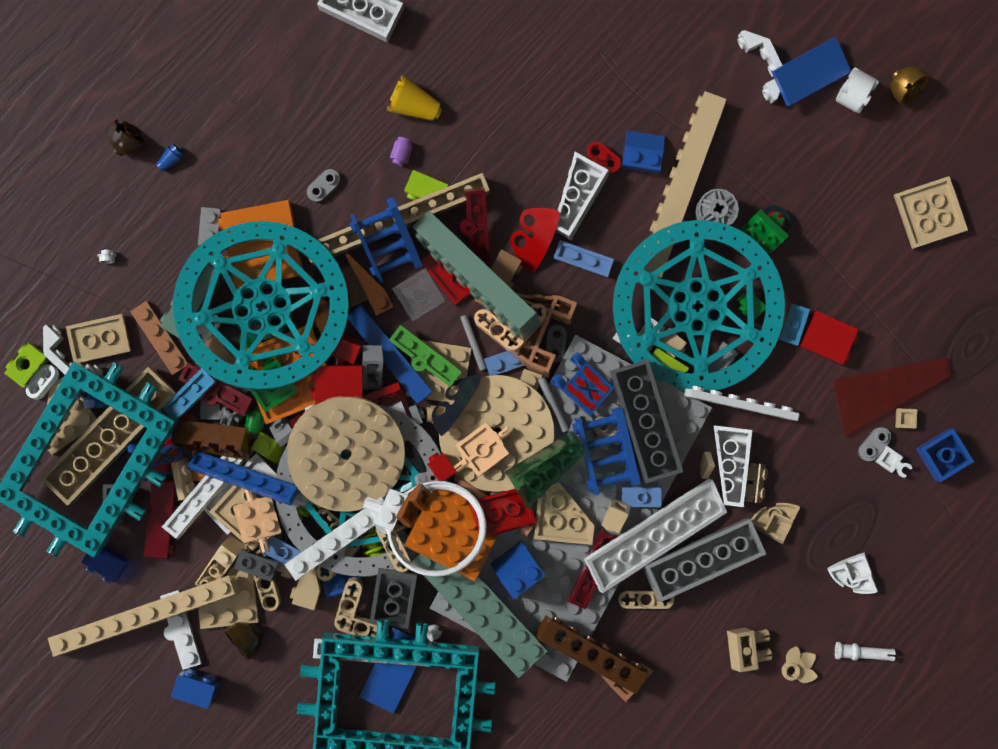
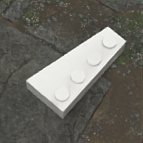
M577 152L574 153L562 199L558 207L559 221L555 231L569 240L573 238L609 176L608 169Z
M714 426L724 505L744 507L752 430Z

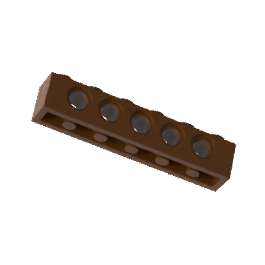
M547 615L544 617L534 634L538 640L637 694L648 675L643 670V665L636 661L633 664L627 661V656L620 652L617 655L611 652V647L604 643L598 645L595 643V638L588 634L582 636L579 634V629L572 625L568 627L563 625V620L554 615L552 618ZM563 631V636L556 639L557 632ZM580 640L579 645L576 648H572L573 642ZM592 649H596L595 655L588 657L589 652ZM612 658L611 664L605 666V661ZM628 667L627 673L621 675L622 669Z

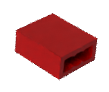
M814 311L798 347L833 363L843 365L844 362L847 363L850 359L851 352L849 350L858 340L859 335L857 332L859 329Z
M322 365L311 374V381H315V389H311V401H315V405L337 396H357L362 398V365Z

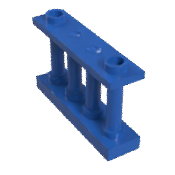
M394 197L386 199L389 207L385 211L357 222L354 213L350 215L352 222L349 224L353 234L358 233L372 264V267H370L373 278L377 277L380 284L384 283L381 273L407 262H413L415 269L423 266ZM386 218H394L395 222L392 223V226L364 237L361 229ZM395 232L396 234H401L402 237L398 238V241L372 252L370 251L369 243ZM401 247L403 249L407 248L408 252L405 255L380 266H377L374 260Z
M622 407L612 408V414L608 417L582 423L581 418H574L575 423L572 426L575 435L578 434L589 478V480H586L589 492L592 491V494L596 496L599 495L598 487L625 480L633 486L641 484ZM608 424L616 426L617 432L615 435L589 442L586 441L585 430ZM613 443L620 444L621 452L619 454L591 461L590 449ZM617 462L625 463L626 470L624 473L596 480L594 468Z

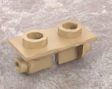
M750 463L747 480L753 481V485L746 484V501L754 502L755 498V503H762V499L765 498V488H763V485L768 475V471L765 469L766 465L759 464L758 468V464Z

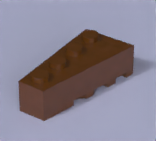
M184 419L183 421H178L173 431L171 443L176 448L249 461L254 438L247 428L205 422L199 423Z

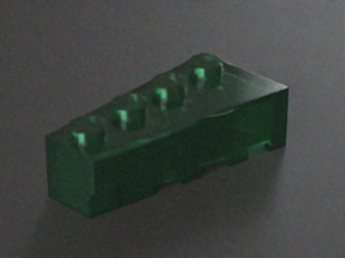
M570 431L505 471V474L522 503L529 510L538 498H542L546 491L553 484H556L560 477L586 454V451L578 437Z

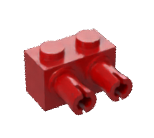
M344 334L332 354L336 358L334 365L355 364L359 361L362 354V345H365L366 342Z

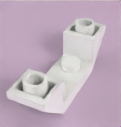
M745 30L741 31L737 39L740 48L744 49L747 53L760 47L761 57L767 60L769 64L768 71L773 77L771 71L782 66V63L770 39ZM775 79L765 83L763 86L764 90H762L765 99L769 100L771 104L777 100L780 93Z
M45 325L43 327L44 355L59 370L66 374L72 363L68 364L64 360V354L58 349L54 350L64 340L60 335L62 332L55 325ZM90 364L85 366L103 377V370L96 364L94 366Z

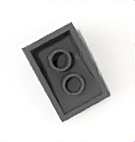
M378 568L370 623L377 624V620L383 619L382 625H384L385 620H389V626L408 629L417 574Z

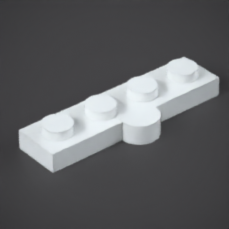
M180 590L161 595L160 598L180 593ZM187 612L168 618L169 626L164 629V636L167 640H174L182 669L202 664Z

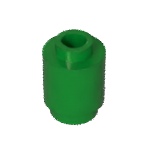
M253 406L247 413L244 427L251 434L259 435L264 430L265 421L259 406Z

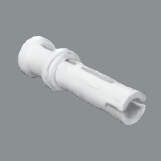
M836 642L835 645L836 659L851 658L853 661L859 658L895 660V657L892 656L896 654L895 649L859 647L857 643L846 645Z

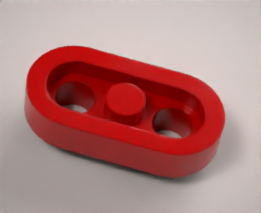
M592 142L588 146L586 154L591 161L608 169L609 174L619 170L621 165L620 158L600 142ZM594 149L599 150V155H594L592 151ZM612 161L614 167H608L607 163Z

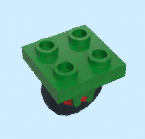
M769 205L762 210L760 209L741 230L754 239L769 255L788 237L787 233L791 228V218L788 212L781 206Z

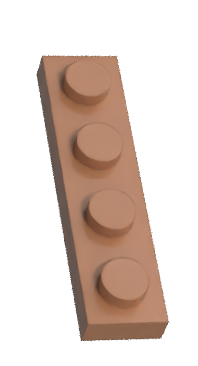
M148 301L130 311L171 374L175 375L183 370L188 363L168 331L160 327L162 322H160Z

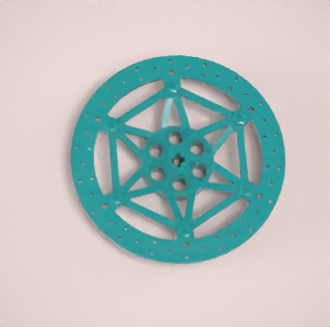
M708 220L676 223L662 228L646 238L635 248L623 265L613 296V317L616 332L629 358L633 363L648 359L655 381L658 383L665 382L680 391L692 389L693 386H702L704 392L716 391L735 385L754 373L775 347L781 333L785 314L782 281L778 270L767 252L754 239L741 230L730 225ZM704 239L718 241L734 248L751 265L744 269L704 247ZM689 240L690 248L651 273L644 270L647 263L660 251L672 244ZM704 255L737 271L738 274L714 282L711 281L707 272ZM687 256H691L684 280L678 283L657 278L665 270ZM696 258H698L702 277H692ZM758 277L763 285L766 301L765 318L760 331L754 328L753 280ZM740 280L726 295L720 288L721 285ZM696 281L701 286L698 292H694L691 288L692 284ZM637 282L644 285L645 333L640 336L637 335L632 318V297ZM656 283L674 288L669 296H667ZM744 285H746L747 324L727 308V302ZM650 289H653L667 303V313L654 328H651ZM712 290L717 292V299L711 301L708 297ZM678 292L684 294V300L680 303L675 299V295ZM696 301H698V303L701 304V307H699L697 311L696 309L692 308V305L696 304ZM712 310L718 312V317L715 320L709 318V313ZM679 311L685 313V318L681 322H678L676 319V314ZM727 315L742 329L723 326L721 323ZM669 318L676 326L657 333ZM696 320H700L702 327L696 331L693 328V323ZM720 330L740 335V338L707 357L712 331ZM681 331L685 332L694 358L664 344L659 339ZM694 335H704L701 355L699 354ZM747 340L753 343L750 350L734 364L719 371L708 372V365ZM652 344L694 365V373H685L667 367L654 358L647 351V347Z
M258 221L242 223L226 228L211 236L188 258L179 274L174 290V322L178 336L189 356L212 377L226 384L244 389L270 390L282 388L313 374L336 350L345 331L348 319L349 305L345 279L331 253L309 234L295 227L277 222ZM263 240L274 242L272 248L230 258H224L221 254L227 249L245 242ZM291 246L306 255L317 266L325 282L317 284L286 253L287 247ZM270 256L260 275L254 280L231 265ZM276 260V280L266 279L265 277ZM282 260H285L310 287L284 289L282 287ZM208 264H211L215 269L200 312L193 313L192 302L195 287ZM227 271L244 281L245 284L236 289ZM222 274L234 296L233 301L208 310L219 275ZM266 288L273 290L271 294H264L263 291ZM248 292L254 294L251 299L244 298V295ZM309 294L298 302L291 304L290 295ZM329 297L330 309L326 327L320 339L312 346L308 339L321 298ZM314 300L303 336H301L291 320L292 312L307 302ZM283 301L286 303V306L278 308L276 304ZM262 306H265V309H263L262 312H259V309H261ZM232 309L234 318L214 317V315ZM242 310L248 312L245 317H240L238 313ZM274 319L281 321L277 326H272L270 323ZM212 323L237 325L241 330L240 350L238 351ZM254 324H260L262 326L257 331L251 329V327ZM205 326L235 356V364L231 365L216 356L204 344L196 328ZM287 326L295 339L282 333ZM247 336L254 338L255 341L246 351ZM277 337L292 345L252 355L262 340ZM297 351L302 356L295 362L277 369L260 371L248 369L251 362Z

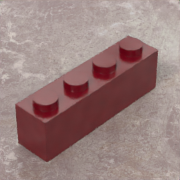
M174 480L161 481L163 484L160 488L151 483L144 556L167 559L171 557V554H174L175 543H172L173 536L162 528L179 507L176 504L178 496Z

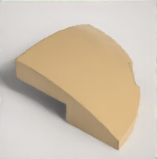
M776 503L775 507L760 509L754 514L751 521L755 529L783 544L799 512L800 506L790 503Z

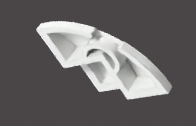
M865 552L828 567L829 574L840 586L844 587L846 585L853 588V592L860 594L878 592Z

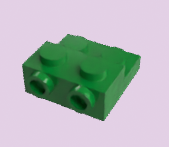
M277 357L264 359L260 367L257 369L252 367L249 370H271L283 366ZM294 384L270 390L250 389L264 412L269 411L298 392Z

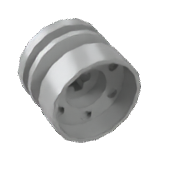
M710 190L697 203L695 218L696 220H708L731 225L738 216V202L734 195L727 190ZM716 206H717L718 208H720V207L722 208V210L720 211V214H719L718 212H714L713 209H714Z

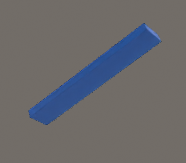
M361 304L348 314V320L369 345H382L383 363L417 404H420L433 393L397 347L389 341L388 336Z
M200 451L195 452L187 465L189 470L290 506L299 492L296 485Z

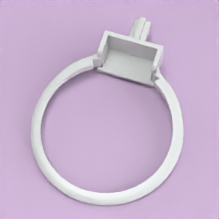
M445 481L422 483L429 491L449 490L460 494L470 502L479 519V536L474 549L458 565L445 570H427L414 565L402 554L398 547L396 536L392 535V531L398 521L396 518L397 513L415 487L404 493L390 489L384 503L369 497L365 499L363 508L379 513L374 525L377 531L388 535L391 549L396 558L405 567L418 574L439 577L456 573L468 566L483 547L487 528L484 511L478 500L468 490L457 484Z

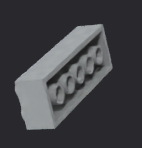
M745 518L653 560L644 566L643 570L657 601L662 602L764 556L766 552L751 519Z

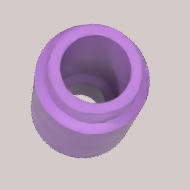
M398 137L394 142L390 155L394 165L403 167L404 164H408L413 149L412 140Z

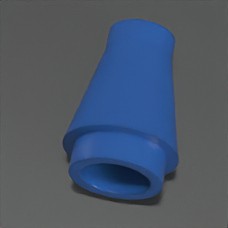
M172 144L166 148L156 166L165 172L168 168L182 160L184 153L179 147Z

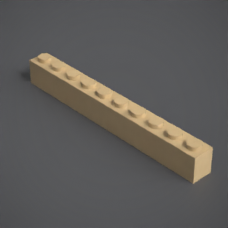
M706 91L703 96H698L695 104L698 109L696 114L692 113L689 124L692 126L690 131H686L682 140L685 143L683 150L679 149L676 160H678L677 167H672L669 175L672 180L670 185L666 184L663 192V195L666 196L663 203H659L656 211L659 214L657 221L653 220L649 230L652 234L662 228L682 222L727 99ZM674 244L656 254L647 263L644 270L651 273L667 263ZM663 272L659 274L657 278L661 279Z
M483 173L399 206L398 209L408 228L415 225L428 211L437 216L466 204L465 189L484 187L485 195H489L490 190ZM386 218L361 229L364 237L392 226L395 220L394 218ZM351 227L317 240L331 253L333 258L363 246L358 233L353 234Z
M235 575L226 576L49 637L48 641L53 657L64 655L238 595L240 591Z

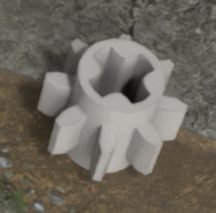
M222 406V410L218 413V418L221 419L220 424L225 426H238L239 421H242V415L226 406Z

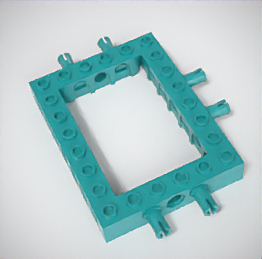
M78 362L71 364L0 483V502L22 516L13 532L24 537L32 522L40 525L55 536L51 545L46 550L55 557H58L65 542L72 544L92 557L99 556L124 513L131 515L138 521H141L142 515H145L146 510L132 503V499L144 479L149 480L159 488L163 484L161 481L166 479V476L153 470L152 466L178 424V421L150 405L149 402L158 389L153 384L147 382L139 397L117 386L116 381L124 367L119 366L115 362H113L105 377L100 376ZM82 390L147 428L89 527L83 523L79 524L68 517L69 515L66 513L58 512L51 507L52 505L49 503L45 504L36 498L34 494L22 492L26 484L30 483V477L36 467L40 466V461L45 452L51 448L50 444L55 435L60 433L61 425L66 417L70 416V410L76 400L80 399Z
M383 619L377 620V634L375 637L324 632L321 644L320 665H301L300 677L317 678L319 680L316 704L298 702L297 715H310L315 718L313 749H470L471 732L484 731L491 733L492 720L474 719L473 717L475 695L477 693L494 695L495 682H483L476 679L479 646L428 642L427 632L429 625L426 623L423 624V631H421L422 623H416L415 640L388 638L390 621L385 620L383 628ZM342 657L348 658V660H352V658L366 659L367 662L372 660L387 661L388 664L398 662L407 663V665H426V667L431 665L446 667V669H450V667L458 668L451 738L336 728Z

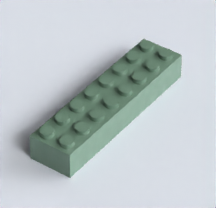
M430 211L412 226L418 244L424 250L428 249L434 260L437 262L441 261L444 269L450 275L454 274L461 286H467L470 294L476 300L480 298L485 309L490 313L493 311L497 316L496 319L503 326L507 324L510 328L509 331L514 337H520L525 341L541 325L537 313Z
M421 554L412 560L414 565L423 569L436 571L448 569ZM458 573L439 577L425 576L518 678L547 652V648L479 574L475 582Z

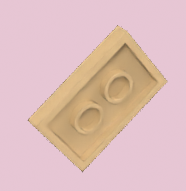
M124 314L66 326L73 362L83 363L132 352Z

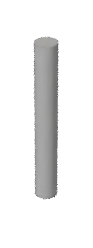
M468 315L461 316L460 319L479 370L487 369Z
M546 378L539 379L538 382L561 432L568 431L569 428Z

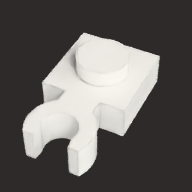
M888 446L885 447L875 461L890 473H893L896 469L897 474L903 478H906V475L902 473V468L912 469L910 464L901 463L900 461L903 457Z

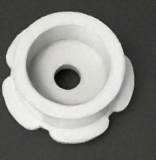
M101 250V254L97 255L99 262L103 264L115 263V257L117 256L113 253V250Z

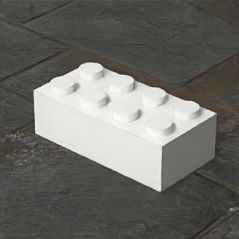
M319 0L317 3L320 11L387 43L404 10L403 3L397 0Z

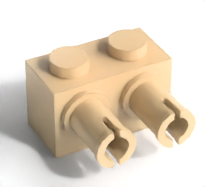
M747 628L727 631L731 669L738 672L758 669V662L772 660V656H768L772 654L769 648L756 651V643L768 642L770 640V637H766L770 635L767 629L756 632Z

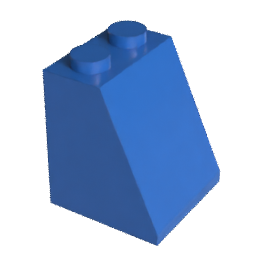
M522 541L490 563L513 599L546 576Z

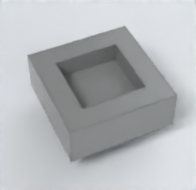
M417 405L409 407L413 420L418 424H422V419L425 418L422 408H418Z

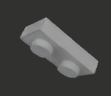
M201 207L198 246L220 232L218 219L221 218V209Z

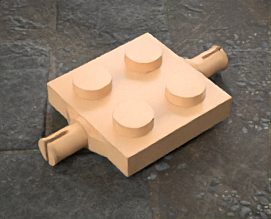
M486 422L455 446L460 451L463 459L454 465L456 471L459 473L468 466L480 477L507 457L510 453L504 446L503 439L511 434L509 428L506 426V428L497 433Z
M244 489L247 501L233 506L243 545L259 542L262 553H265V548L269 552L267 540L272 536L281 534L273 501L267 497L255 498L253 492L250 491L251 495H249V491Z

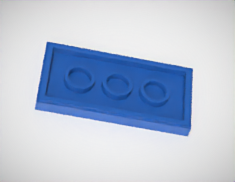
M834 37L771 72L786 106H790L847 75L851 70L837 38Z
M395 627L392 628L388 638L415 640L414 636ZM375 663L359 697L394 714L417 665Z

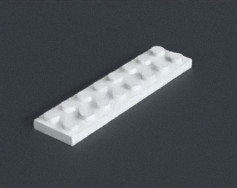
M707 479L584 558L599 591L602 593L606 592L727 513L713 480Z

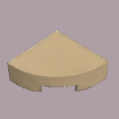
M704 452L700 464V474L702 479H708L715 464L711 453Z

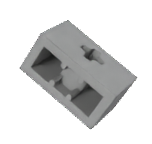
M362 345V390L381 389L383 371L382 345Z

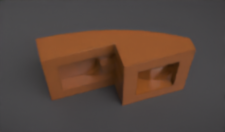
M418 484L413 489L397 513L396 518L405 527L412 528L418 512L426 511L432 494L423 484Z

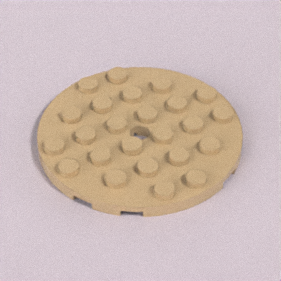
M503 375L482 377L472 398L456 422L445 435L441 436L439 434L441 451L454 467V465L463 460L460 451L455 446L486 422L492 429L499 428L501 431L507 426L511 431V434L503 439L504 446L510 453L507 457L480 477L468 466L459 473L456 472L455 475L462 477L472 486L481 490L491 492L513 490L533 480L547 464L555 441L553 417L543 397L527 383ZM454 399L449 401V405L454 403Z
M357 396L332 397L309 408L296 422L287 444L288 468L296 487L314 504L333 511L363 509L364 501L367 497L375 500L385 497L399 479L404 465V442L394 419L378 404ZM344 449L351 451V457L347 459L342 458L340 454Z

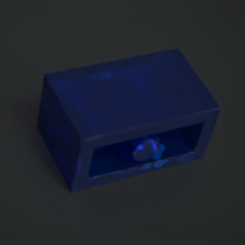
M104 546L99 556L92 557L86 553L81 561L85 565L84 568L92 573H99L102 575L101 579L108 583L117 582L130 562Z

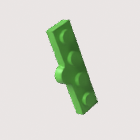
M401 325L389 339L390 342L413 358L412 367L414 370L421 372L427 369L449 387L452 386L462 373V371Z

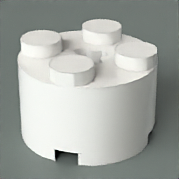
M855 67L841 87L836 97V102L854 112L860 113L862 108L869 102L871 98L869 94L876 88L879 80Z

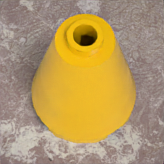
M403 75L390 98L392 101L391 106L388 105L387 111L431 121L434 118L438 119L442 111L437 100Z

